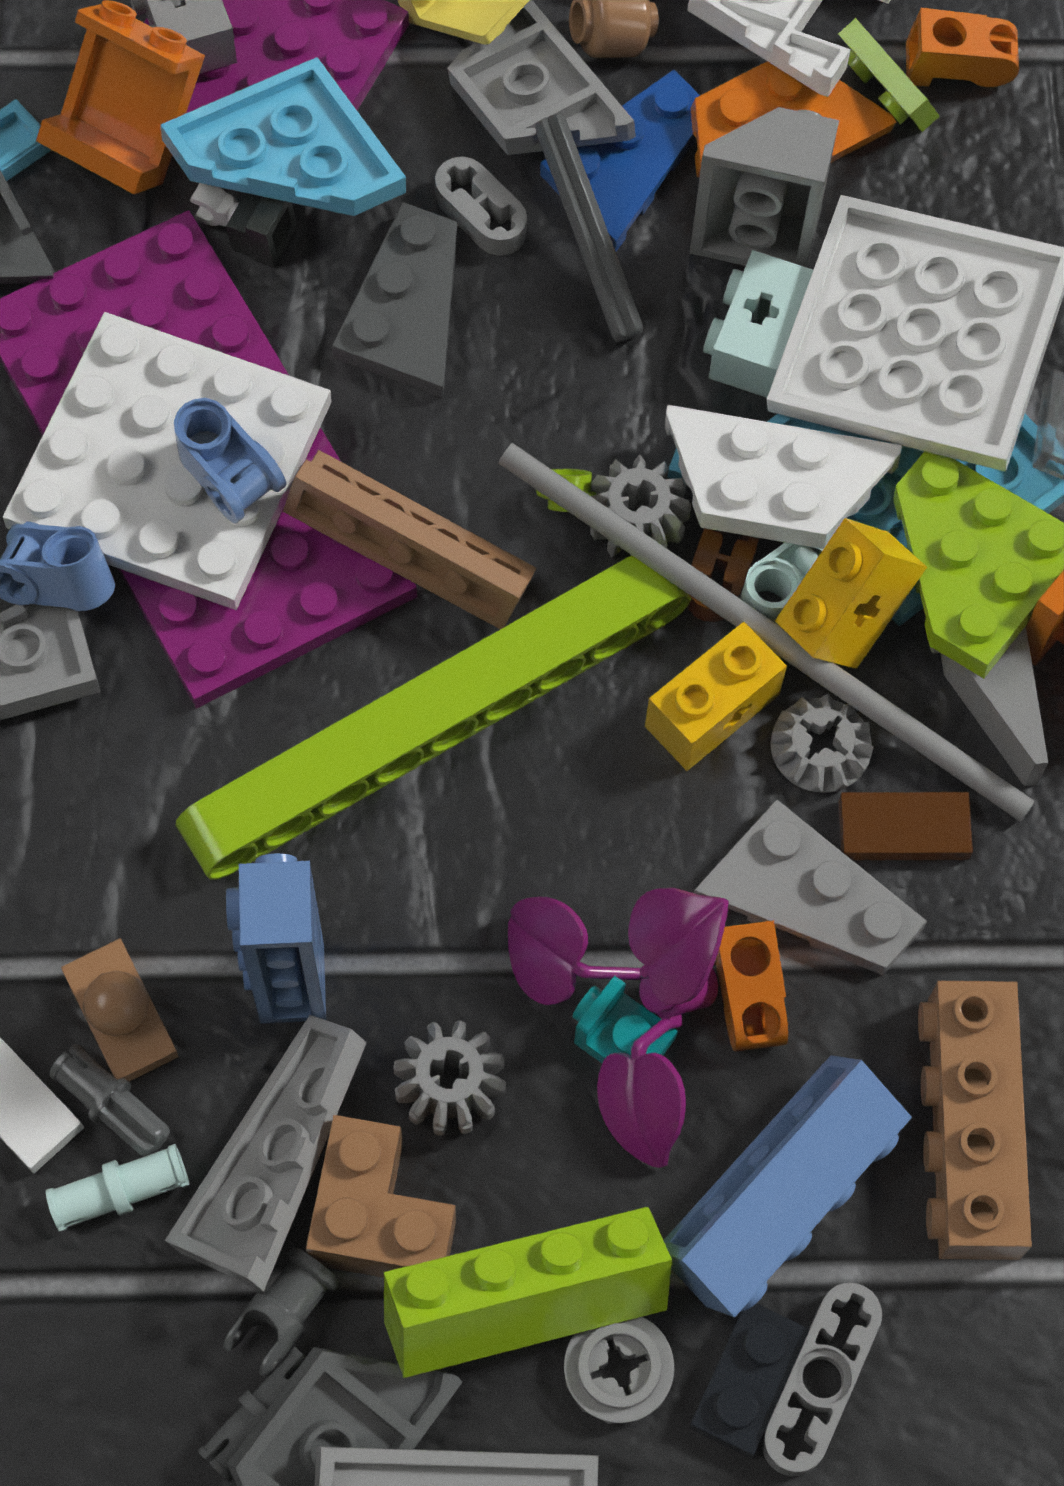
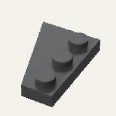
M404 202L402 203L332 345L333 358L444 399L446 356L457 245V221Z

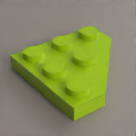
M924 451L896 484L893 501L898 520H902L907 540V549L927 566V569L915 584L916 593H920L926 616L924 625L929 645L984 679L1028 624L1040 597L1063 572L1064 522L959 461Z

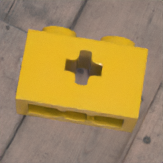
M844 518L775 622L813 658L857 669L927 569V566L888 531Z
M742 622L649 698L645 727L681 766L688 771L780 695L787 665L745 622Z

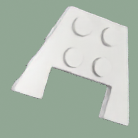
M689 0L687 11L820 95L828 97L847 69L851 49L802 33V30L822 0ZM879 0V1H882V2H884V3L889 4V2H890L891 0Z

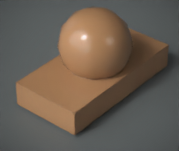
M121 938L61 967L105 1060L117 1080L125 1078L131 1081L179 1057Z

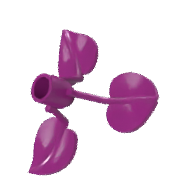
M658 888L643 894L637 900L632 910L628 937L633 954L644 965L641 968L589 966L582 963L580 960L587 949L588 933L582 920L573 909L563 902L549 897L538 896L522 899L515 903L510 911L508 948L515 978L524 993L531 999L544 1005L562 1003L573 994L576 986V975L589 979H612L616 976L620 980H640L639 994L643 1005L649 1011L661 1016V1020L632 1044L631 1055L618 1052L610 1054L604 1059L598 1077L597 1095L603 1119L617 1142L635 1158L652 1167L661 1168L668 1166L670 1151L680 1135L684 1123L686 1110L685 1088L681 1076L666 1057L658 1053L646 1054L648 1047L665 1032L682 1025L681 1014L705 1009L715 1001L718 993V980L713 965L722 941L729 901L725 898L698 895L677 888Z

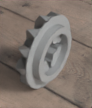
M829 693L821 698L806 699L802 696L786 711L782 710L774 726L771 736L773 759L780 772L790 782L800 788L820 793L842 790L857 781L869 764L873 751L869 722H864L856 713L854 707L833 700ZM832 726L836 727L833 746L839 751L833 752L831 749L824 748L819 754L815 753L810 760L807 759L813 739L807 732L812 731L820 735L826 729L830 730Z
M644 1317L574 1334L569 1342L564 1359L566 1387L583 1412L589 1413L607 1424L638 1422L659 1408L670 1391L674 1378V1358L671 1347L660 1329ZM607 1341H612L614 1349L619 1351L623 1359L634 1358L636 1361L645 1357L647 1361L639 1363L638 1368L630 1372V1385L628 1387L630 1395L628 1396L625 1395L623 1387L618 1386L615 1378L603 1379L602 1376L595 1379L591 1378V1376L599 1373V1369L604 1368L608 1364L607 1353L609 1352V1346Z

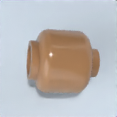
M573 0L569 13V28L573 41L576 44H580L582 50L592 58H631L639 56L646 48L649 37L655 36L659 23L657 7L654 2H649V0Z

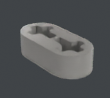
M462 156L443 162L437 169L435 176L436 202L441 210L451 220L457 221V226L487 253L503 256L518 251L524 244L527 235V214L521 202L476 160ZM456 182L464 186L471 182L472 197L462 188L452 192L451 183ZM490 216L500 224L510 220L511 230L506 231L502 227L490 230Z

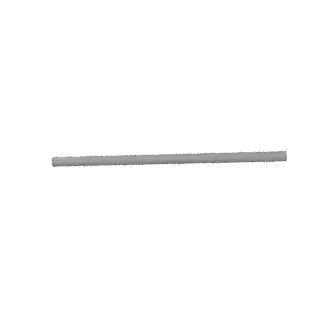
M511 443L505 450L498 464L737 627L742 622H745L779 657L1018 821H1021L1028 813L1035 801L836 664L810 656L778 624L514 443Z

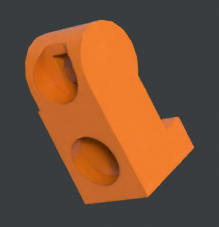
M920 8L906 40V75L915 86L929 87L933 78L968 80L983 87H997L1005 85L1016 78L1019 72L1018 30L1013 23L1008 20L987 17V15Z
M774 920L724 927L722 941L714 965L717 967L726 1026L733 1051L787 1045L788 1022L784 1001L786 992Z

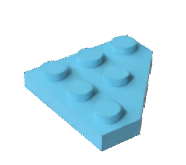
M318 57L160 125L162 141L189 180L193 182L351 216L360 214L406 193V176Z

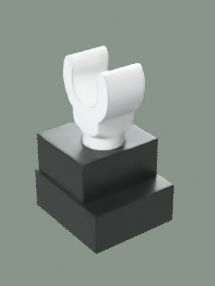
M199 183L190 199L192 203L200 206L194 216L195 219L211 226H226L233 251L252 257L254 261L273 268L297 227L291 202L244 193L242 199L238 202L234 196L226 193L220 187Z

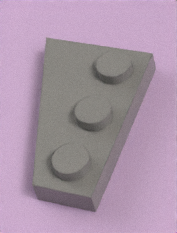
M778 800L770 806L694 890V893L698 895L727 899L729 901L728 908L748 916L747 921L758 923L774 920L776 928L808 940L810 946L881 975L887 972L920 934L927 923L923 917Z

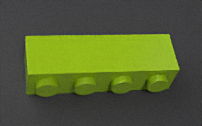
M644 1207L384 1272V1324L403 1378L666 1311L672 1258L649 1207Z

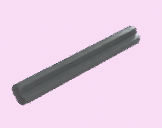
M563 114L545 117L536 123V133L611 335L616 342L629 340L643 332V324L567 120Z

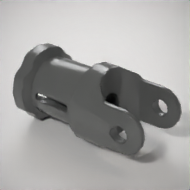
M294 1246L286 1254L289 1263L265 1294L256 1293L227 1334L223 1345L226 1351L233 1350L254 1326L265 1325L275 1329L278 1332V1340L260 1366L259 1374L262 1377L270 1375L306 1331L303 1326L304 1321L327 1291L335 1292L341 1285V1281L324 1265Z

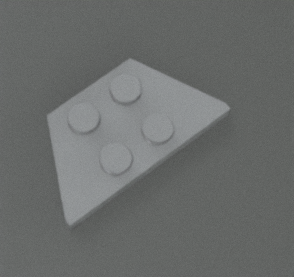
M532 0L520 10L505 27L504 31L490 44L484 45L473 42L471 46L463 49L447 68L451 86L507 155L543 151L535 125L543 118L555 114H563L565 116L576 147L629 141L636 137L634 120Z

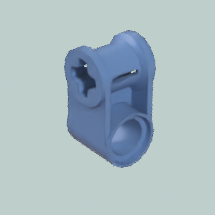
M208 398L193 399L185 403L177 411L174 419V430L179 459L184 468L205 489L219 511L232 523L237 524L245 516L244 510L270 490L279 492L286 487V479L276 461L262 445L254 441L219 402ZM204 431L213 432L218 435L214 441L204 444L190 440L195 434Z
M29 521L24 524L11 526L6 536L8 546L0 558L1 599L17 605L35 604L64 607L75 611H87L99 607L111 597L115 589V581L96 535L90 529L81 526L39 525Z

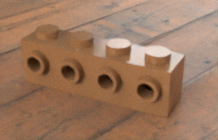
M937 981L928 998V1002H920L918 1012L919 1039L921 1042H930L931 1066H923L921 1072V1099L923 1106H933L934 1131H926L924 1135V1167L926 1172H935L936 1198H928L926 1207L927 1235L929 1239H938L939 1259L1020 1260L1032 1247L1018 984L1017 982Z

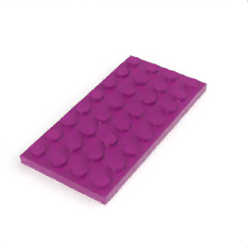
M190 210L55 272L54 278L38 280L0 298V361L42 436L104 312L289 376ZM320 427L306 459L311 462L318 450L341 462ZM281 512L237 610L117 568L196 709L417 598V586L414 582L284 512Z

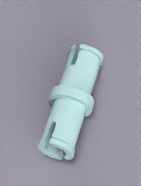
M173 1144L168 1146L167 1149L119 1165L116 1160L110 1161L102 1165L103 1172L55 1189H47L45 1192L53 1221L61 1232L67 1230V1227L115 1210L119 1216L132 1212L134 1203L181 1186L182 1188L189 1186V1180L179 1150Z

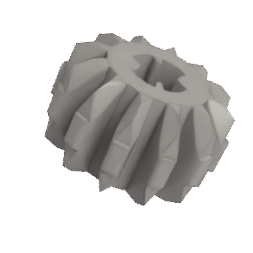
M641 454L634 460L632 469H627L615 459L613 464L610 465L609 477L596 476L592 482L591 490L596 495L591 496L592 498L665 548H667V542L679 544L683 539L685 532L683 523L690 518L691 504L689 500L683 498L686 489L683 478L667 479L669 468L665 461L653 470L645 468L646 463ZM591 527L590 534L594 541L608 539ZM608 540L607 552L612 558L623 549Z
M461 1020L455 1022L452 1029V1037H443L441 1027L438 1023L432 1022L427 1026L430 1043L427 1045L420 1039L410 1036L405 1041V1049L412 1059L404 1058L394 1062V1075L405 1080V1082L395 1088V1097L399 1103L415 1102L409 1112V1119L412 1123L417 1125L432 1113L434 1114V1134L444 1135L447 1130L448 1119L453 1118L457 1119L460 1131L463 1134H467L472 1131L470 1112L473 1111L481 1118L490 1120L495 1114V1107L488 1097H499L505 1094L506 1082L494 1075L504 1068V1057L501 1053L485 1054L490 1045V1036L486 1032L476 1034L467 1042L465 1041V1022ZM447 1067L459 1069L460 1079L455 1080L452 1089L440 1087V1077L445 1076Z

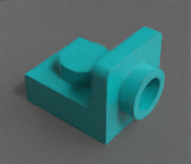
M616 976L610 980L604 990L594 985L580 1001L572 1015V1018L579 1022L575 1030L574 1044L601 1063H603L608 1055L621 1052L631 1055L632 1044L661 1020L624 993L626 983ZM669 1029L648 1047L646 1054L658 1053L663 1056L676 1039L678 1031L676 1029Z

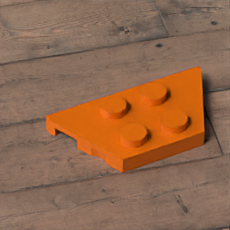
M767 61L694 99L690 109L692 131L697 139L698 148L695 154L696 175L700 177L702 155L706 144L778 107L795 111L810 110L823 117L839 120L831 163L891 132L897 122L892 114L841 80L838 81L830 95L826 97L818 94Z

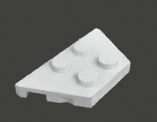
M668 405L666 410L665 429L668 436L672 435L679 454V468L685 485L692 490V505L701 528L824 549L844 518L855 515L870 499L871 489L887 472L892 474L899 465L902 445L672 405Z

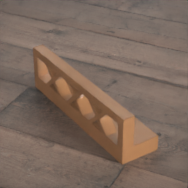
M318 450L311 462L306 459L299 469L282 511L499 629L504 628L537 569L533 565Z

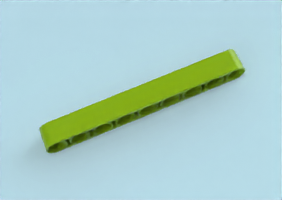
M631 555L200 799L180 814L175 825L206 876L210 880L224 878L238 871L239 864L254 862L256 858L268 854L665 626L688 607L691 598L688 593Z

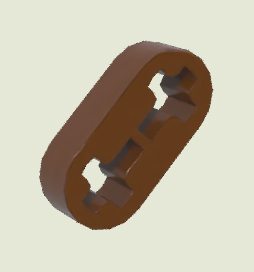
M704 528L691 565L710 579H712L714 571L724 574L722 587L740 598L748 570L752 567L757 553L759 538L740 534V540L736 541L731 556L720 553L723 535H726L728 532ZM689 595L691 601L687 608L693 616L708 622L725 620Z

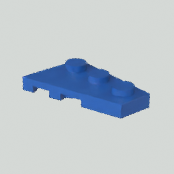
M672 70L622 105L634 120L636 137L629 141L577 147L615 252L625 241L627 231L639 214L643 215L654 200L656 190L670 171H675L697 140L692 131L690 108L694 99L700 95L675 70ZM545 159L541 162L540 176L559 195L547 160Z

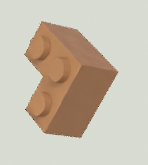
M333 1115L306 1246L307 1254L315 1258L326 1268L384 1278V1272L450 1256L456 1225L455 1205L393 1194L403 1146L400 1126Z

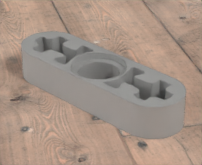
M857 1283L839 1284L825 1295L762 1437L764 1457L769 1465L781 1474L801 1476L812 1471L822 1460L882 1321V1309L879 1300L870 1289ZM849 1300L856 1301L861 1305L858 1316L867 1321L866 1328L860 1325L853 1327L842 1347L844 1350L856 1352L853 1361L836 1347L815 1343L818 1334L830 1343L840 1323V1317L831 1312L832 1305L843 1308ZM814 1360H826L836 1366L841 1375V1388L836 1395L829 1398H819L812 1395L806 1389L803 1383V1370L808 1363ZM790 1397H793L807 1410L827 1413L829 1415L826 1424L816 1416L812 1418L804 1436V1441L813 1446L812 1454L800 1452L794 1460H789L782 1455L785 1444L776 1438L777 1430L789 1433L796 1424L802 1410L788 1407Z

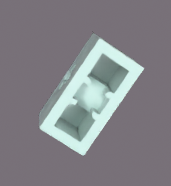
M752 250L744 272L737 269L732 271L723 298V303L730 305L724 321L714 318L704 344L703 352L712 355L709 379L766 398L768 397L813 273L812 269Z

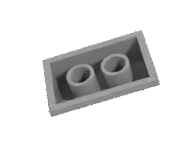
M778 107L706 144L702 155L690 253L746 266L750 254L754 250L807 268L819 221L839 120L823 117L810 110L795 111Z

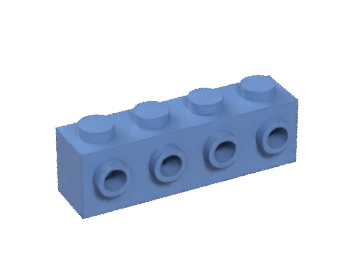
M276 853L262 855L256 858L255 863L239 864V888L226 889L228 930H232L233 949L238 951L239 971H243L244 990H252L260 1023L306 1021L309 1015L326 1020L324 942L310 861H297V858L292 855Z
M830 1055L663 1240L672 1258L671 1269L708 1308L736 1317L739 1312L751 1308L765 1294L767 1280L783 1262L795 1258L807 1247L812 1238L811 1231L829 1211L842 1206L852 1196L856 1187L854 1182L872 1162L881 1160L893 1150L899 1139V1131L912 1117L862 1060Z

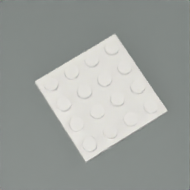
M840 195L767 397L768 411L1006 472L1064 296V247Z
M104 312L3 515L5 526L10 529L12 525L24 524L29 521L39 525L81 526L88 528L95 533L108 565L237 610L286 503L293 480L303 465L332 402L331 390ZM208 398L223 405L246 433L268 451L286 479L287 485L279 492L273 490L267 492L244 510L245 516L237 524L232 523L219 511L205 489L184 468L179 459L174 419L177 411L185 403L193 399ZM204 431L195 434L190 440L204 444L214 441L218 435L213 432Z

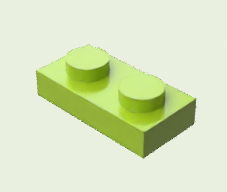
M856 18L838 33L849 49H851L848 60L850 68L864 84L873 77L881 84L886 91L878 99L900 125L910 117L923 132L940 117L928 99Z

